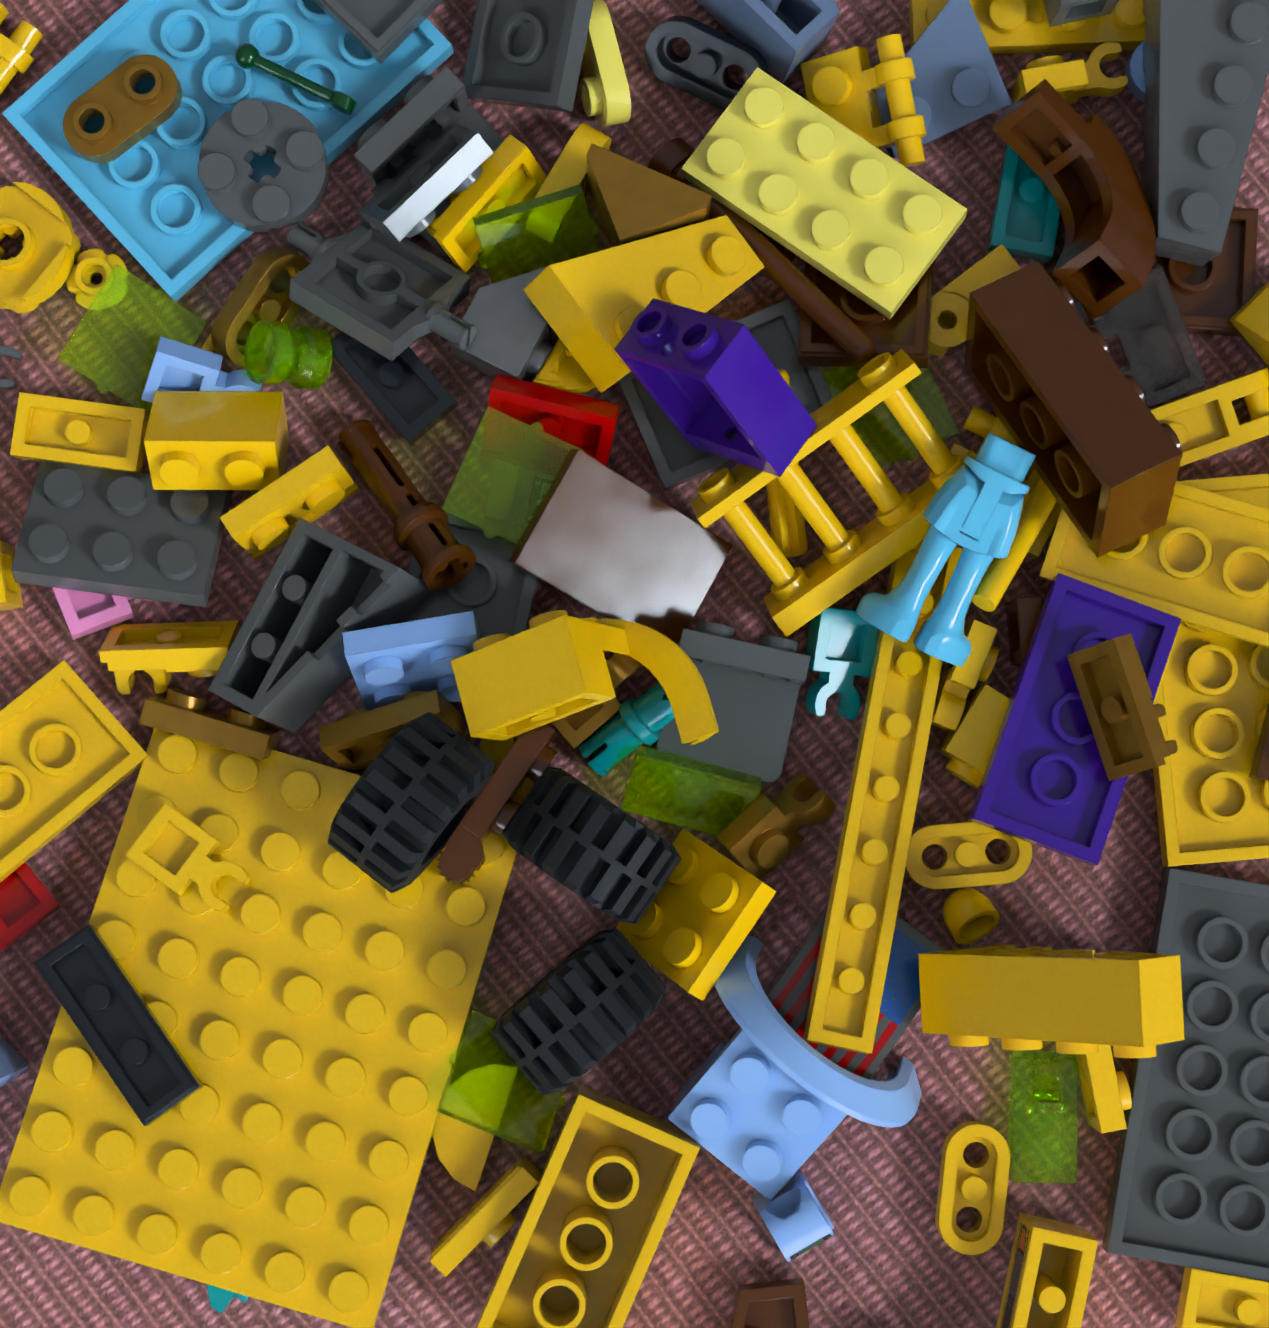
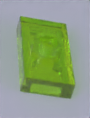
M638 745L622 795L620 809L718 836L759 797L762 788L761 777Z

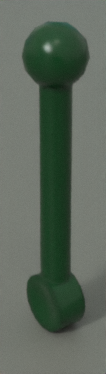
M245 43L236 49L235 61L242 68L251 69L256 67L328 102L333 108L347 115H351L357 105V102L350 96L340 91H332L260 56L258 49L252 44Z

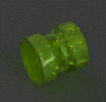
M270 320L258 321L252 327L245 346V367L251 381L270 386H276L283 381H287L295 389L308 391L318 390L326 382L332 365V345L330 337L325 330L303 325L290 330L286 324Z

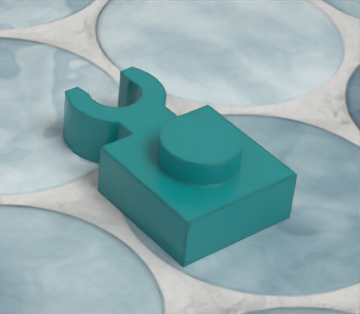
M830 606L810 620L805 655L811 656L808 669L820 671L819 680L814 682L807 692L806 708L809 713L816 716H824L826 701L834 693H838L840 699L838 706L839 716L854 720L859 712L860 697L853 686L854 675L871 677L879 629L861 618L856 613V609Z

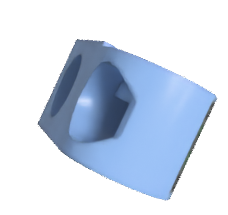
M800 1168L771 1200H768L760 1192L751 1196L759 1214L787 1262L834 1235L832 1231L834 1226Z

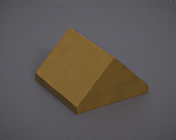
M593 143L591 144L586 155L588 188L611 248L709 220L712 195Z

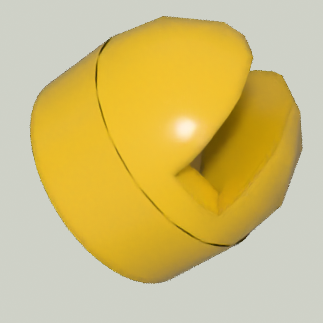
M961 888L952 892L945 900L942 910L945 925L958 944H969L983 938L995 928L1000 919V915L990 899L978 890Z

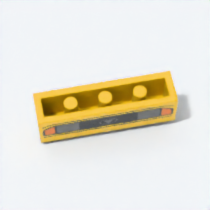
M1019 1212L996 1328H1081L1098 1240L1083 1226Z

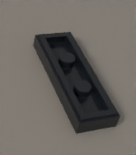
M88 924L34 962V965L144 1127L151 1125L204 1087L94 925Z

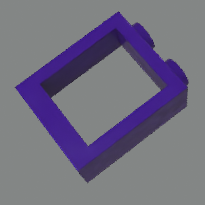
M653 298L647 307L637 315L631 328L614 349L692 447L780 477L817 427V424L745 324ZM738 433L736 437L731 438L733 434Z

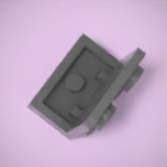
M446 66L435 78L431 75H426L417 81L404 98L406 105L388 122L385 119H380L372 124L359 139L358 147L360 149L354 154L362 176L375 187L384 177L394 178L415 158L412 151L425 138L434 140L449 125L452 128L455 125H459L478 132L493 152L501 145L504 139L469 105L465 84ZM447 198L434 209L436 211L435 217H440L451 204ZM426 229L419 233L443 258L451 259Z
M697 621L695 631L683 628L679 646L696 665L704 680L719 732L695 745H690V742L682 744L674 718L660 729L661 737L657 742L659 756L668 761L764 782L777 780L783 768L800 685L806 681L811 656L796 653L798 642L786 638L761 634L759 644L757 645L734 640L735 628L722 624Z

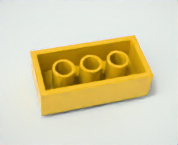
M580 1084L475 1328H623L699 1152V1143L672 1124Z

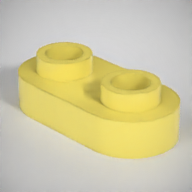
M594 0L582 59V69L585 78L580 80V94L586 115L588 117L596 116L598 123L602 127L629 122L631 117V97L608 7L604 0Z

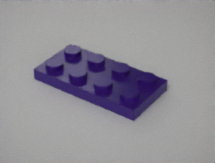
M1060 573L1054 576L969 820L1080 862L1098 865L1128 776L1112 781L1108 780L1067 655L1131 633L1153 696L1151 698L1153 703L1181 618Z

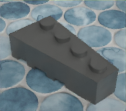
M1143 0V15H1146L1145 44L1143 45L1145 107L1142 110L1144 167L1142 168L1141 182L1154 220L1156 235L1155 255L1202 267L1222 252L1269 71V0Z

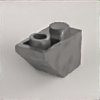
M546 267L478 289L463 317V320L477 327L472 343L469 346L466 345L465 350H461L450 342L457 361L493 379L496 374L529 381L530 378L535 379L554 347L549 342L555 332L523 289Z

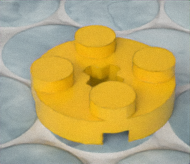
M13 182L16 186L0 188V242L6 235L16 239L22 233L25 239L22 243V251L16 257H10L7 260H1L5 250L0 246V309H10L15 313L26 314L36 309L40 303L50 298L62 287L72 270L74 261L80 254L81 244L79 237L74 233L68 214L49 194L32 184Z

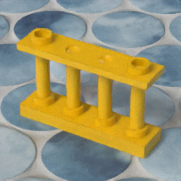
M900 349L894 355H891L890 352H885L871 359L857 373L859 380L810 414L817 427L780 477L744 464L739 465L731 472L728 468H724L705 479L697 489L699 495L691 500L696 517L704 528H707L723 516L773 582L770 588L771 592L763 597L772 619L786 637L921 543L930 526V523L922 515L946 481L963 465L968 466L964 463L967 455L974 458L977 456L972 450L964 456L960 454L953 455L911 396L905 385L922 372L903 349ZM882 401L932 470L929 474L930 480L910 494L898 492L851 426L854 421ZM828 440L833 444L878 507L875 514L876 518L856 532L854 530L846 531L797 463ZM775 478L825 545L823 549L824 555L804 569L801 567L793 568L744 501Z

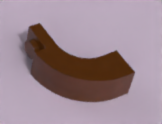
M1044 79L1002 112L992 128L1041 178L1053 195L1064 222L1065 245L1052 274L1097 318L1145 285L1154 263L1156 251L1154 220L1146 192L1135 167L1108 126L1096 113L1084 121L1050 83Z

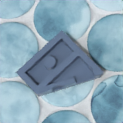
M949 0L905 54V58H912L916 78L910 81L916 114L923 115L927 135L921 138L922 145L1012 104L969 0ZM884 89L876 92L882 125H886V123L891 121L886 91ZM890 147L894 158H897V147Z

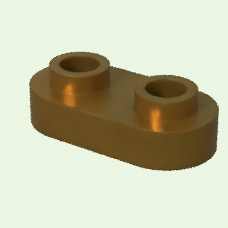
M143 54L128 59L71 103L63 118V132L66 140L76 153L87 161L107 163L117 159L174 115L182 99L180 81L171 66L157 56ZM151 77L155 79V86L149 93L138 94L135 92L136 84L142 78ZM94 116L104 117V126L100 131L96 133L85 132V125L90 118Z
M271 247L256 257L213 323L211 339L213 347L219 355L243 368L257 366L271 355L302 308V306L289 299L290 280L310 265L305 258L284 247Z

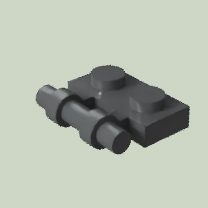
M449 125L434 140L425 138L412 151L415 156L412 161L394 178L384 177L371 189L374 196L357 212L358 215L372 230L378 229L399 242L405 236L409 238L422 232L435 218L436 211L434 209L450 193H459L471 186L483 171L481 164L494 153L478 132L459 125H455L453 128Z

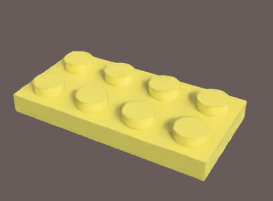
M758 67L681 168L683 177L705 193L712 195L718 202L888 319L893 317L962 224L968 210Z

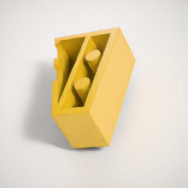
M724 215L549 265L523 291L597 389L602 393L631 372L614 349L631 328L637 315L647 307L653 298L707 313L762 270L764 265L729 217Z

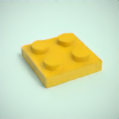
M683 828L672 843L681 857L678 865L637 924L619 922L616 928L642 958L685 991L704 1001L777 891Z

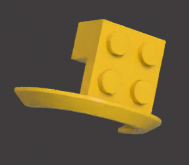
M565 610L550 611L528 621L530 629L513 636L508 633L486 636L472 644L473 652L451 660L470 737L481 738L480 750L495 761L492 775L522 733L616 698L603 651L628 655L644 665L657 678L669 699L682 744L690 742V745H695L719 732L706 685L696 665L678 644L657 630L640 623L609 618L597 619L590 617L580 619L568 616ZM526 779L513 800L519 804L522 803L533 787L532 780Z

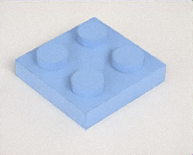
M473 611L342 632L345 658L365 708L369 710L398 702L405 694L422 690L433 691L437 689L449 702L461 701L451 660L473 652L472 644L481 639Z

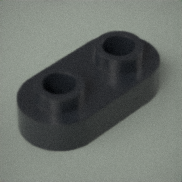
M673 16L665 19L650 33L646 41V61L656 77L723 110L728 107L745 84H737L730 79L728 75V67L730 65L736 64L743 67L747 73V80L757 67L768 74L766 62L756 49L687 16ZM680 37L689 43L691 49L689 57H680L674 52L672 48L673 38Z

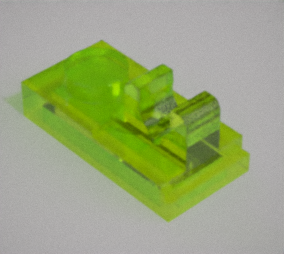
M1010 1050L1008 1146L1010 1150L1009 1179L1012 1182L1077 1183L1078 1060L1076 1059V1054L1056 1053V1050Z

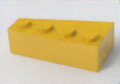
M1011 944L918 953L922 1033L949 1035L950 1046L989 1045V1037L1001 1038L1003 1050H1037L1043 1048L1042 1041L1056 1042V1053L1059 1054L1097 1053L1098 1044L1113 1045V1056L1117 1058H1151L1157 1056L1156 1045L1185 1040L1180 955L1126 951L1095 953L1094 949L1052 950V947L1044 946L1015 948V945Z

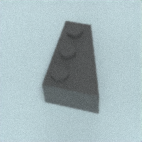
M299 518L208 690L260 719L295 733L352 674L345 658L342 632L401 623L431 590L426 587L423 581L400 567Z

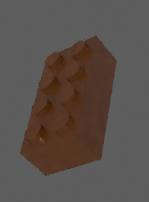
M1037 261L970 292L964 369L1018 446L1036 455L1032 466L1096 557L1103 556L1166 525L1183 454L1181 443L1174 430L1166 423L1160 424L1146 406L1143 391L1135 378L1129 374L1123 375L1111 359L1107 343L1100 331L1095 327L1088 328L1075 311L1074 302L1067 287L1059 280L1053 281L1040 262Z

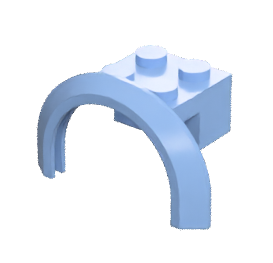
M747 936L714 984L724 1005L741 1028L726 1045L720 1042L684 1084L667 1118L768 1200H771L847 1115L876 1126L901 1127L915 1116L922 1092L914 1064L904 1056L899 1061L897 1072L891 1070L887 1075L886 1081H875L843 1069L824 1057L802 1039L781 1017L766 996L756 971V960L764 944L754 936Z

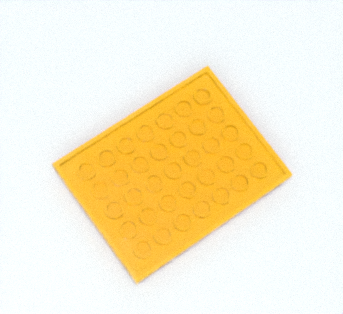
M154 728L146 751L148 756L143 760L89 924L94 925L204 1087L151 1125L144 1127L61 1004L0 1186V1222L352 1328H374L517 851L509 845L504 834L499 838L490 831L483 842L486 861L479 871H474L475 877H471L469 879L470 882L465 881L463 885L461 883L454 885L452 881L447 882L445 876L442 877L439 874L441 871L437 868L439 865L437 858L439 859L441 856L439 853L410 885L390 893L328 844L332 821L361 775L276 750H272L270 757L260 760ZM165 802L221 842L210 857L213 861L234 862L249 874L251 879L247 885L236 880L231 875L222 876L217 880L215 893L219 899L224 900L230 906L226 913L207 906L199 895L198 884L192 881L181 896L125 856Z

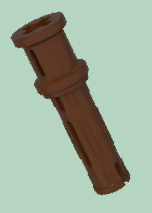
M357 420L345 427L338 436L340 441L337 442V445L355 466L370 491L395 524L393 527L394 541L403 551H410L423 569L421 576L426 587L431 591H441L463 580L472 571L476 563V555L468 545L460 544L447 526L448 515L433 502H426L403 467L380 438L370 420Z

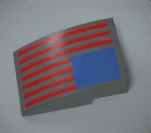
M828 903L802 942L792 950L765 990L766 996L777 1012L802 1039ZM897 916L872 1054H863L811 1042L807 1043L843 1069L870 1079L921 1008L918 953L944 950Z

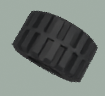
M431 712L426 713L401 729L361 775L332 821L328 844L390 893L401 890L410 885L445 847V844L465 814L490 781L495 761Z
M555 767L545 768L502 831L509 845L535 866L601 911L625 923L637 924L681 860L674 845L563 769Z
M616 927L602 930L564 959L505 1011L496 1021L491 1036L542 1096L556 1093L580 1078L634 1032L660 1005L667 987Z

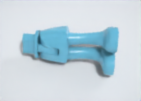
M989 432L976 458L967 455L964 463L968 466L963 465L946 481L922 515L930 523V526L911 567L902 581L887 594L872 592L864 595L858 604L856 613L886 634L902 642H908L918 621L925 599L957 544L961 545L963 550L945 592L932 615L923 622L913 642L918 649L932 657L953 665L964 666L972 649L971 641L964 635L965 617L968 608L994 558H1007L1019 525L1024 494H1027L1030 486L1024 483L1023 480L1036 455Z

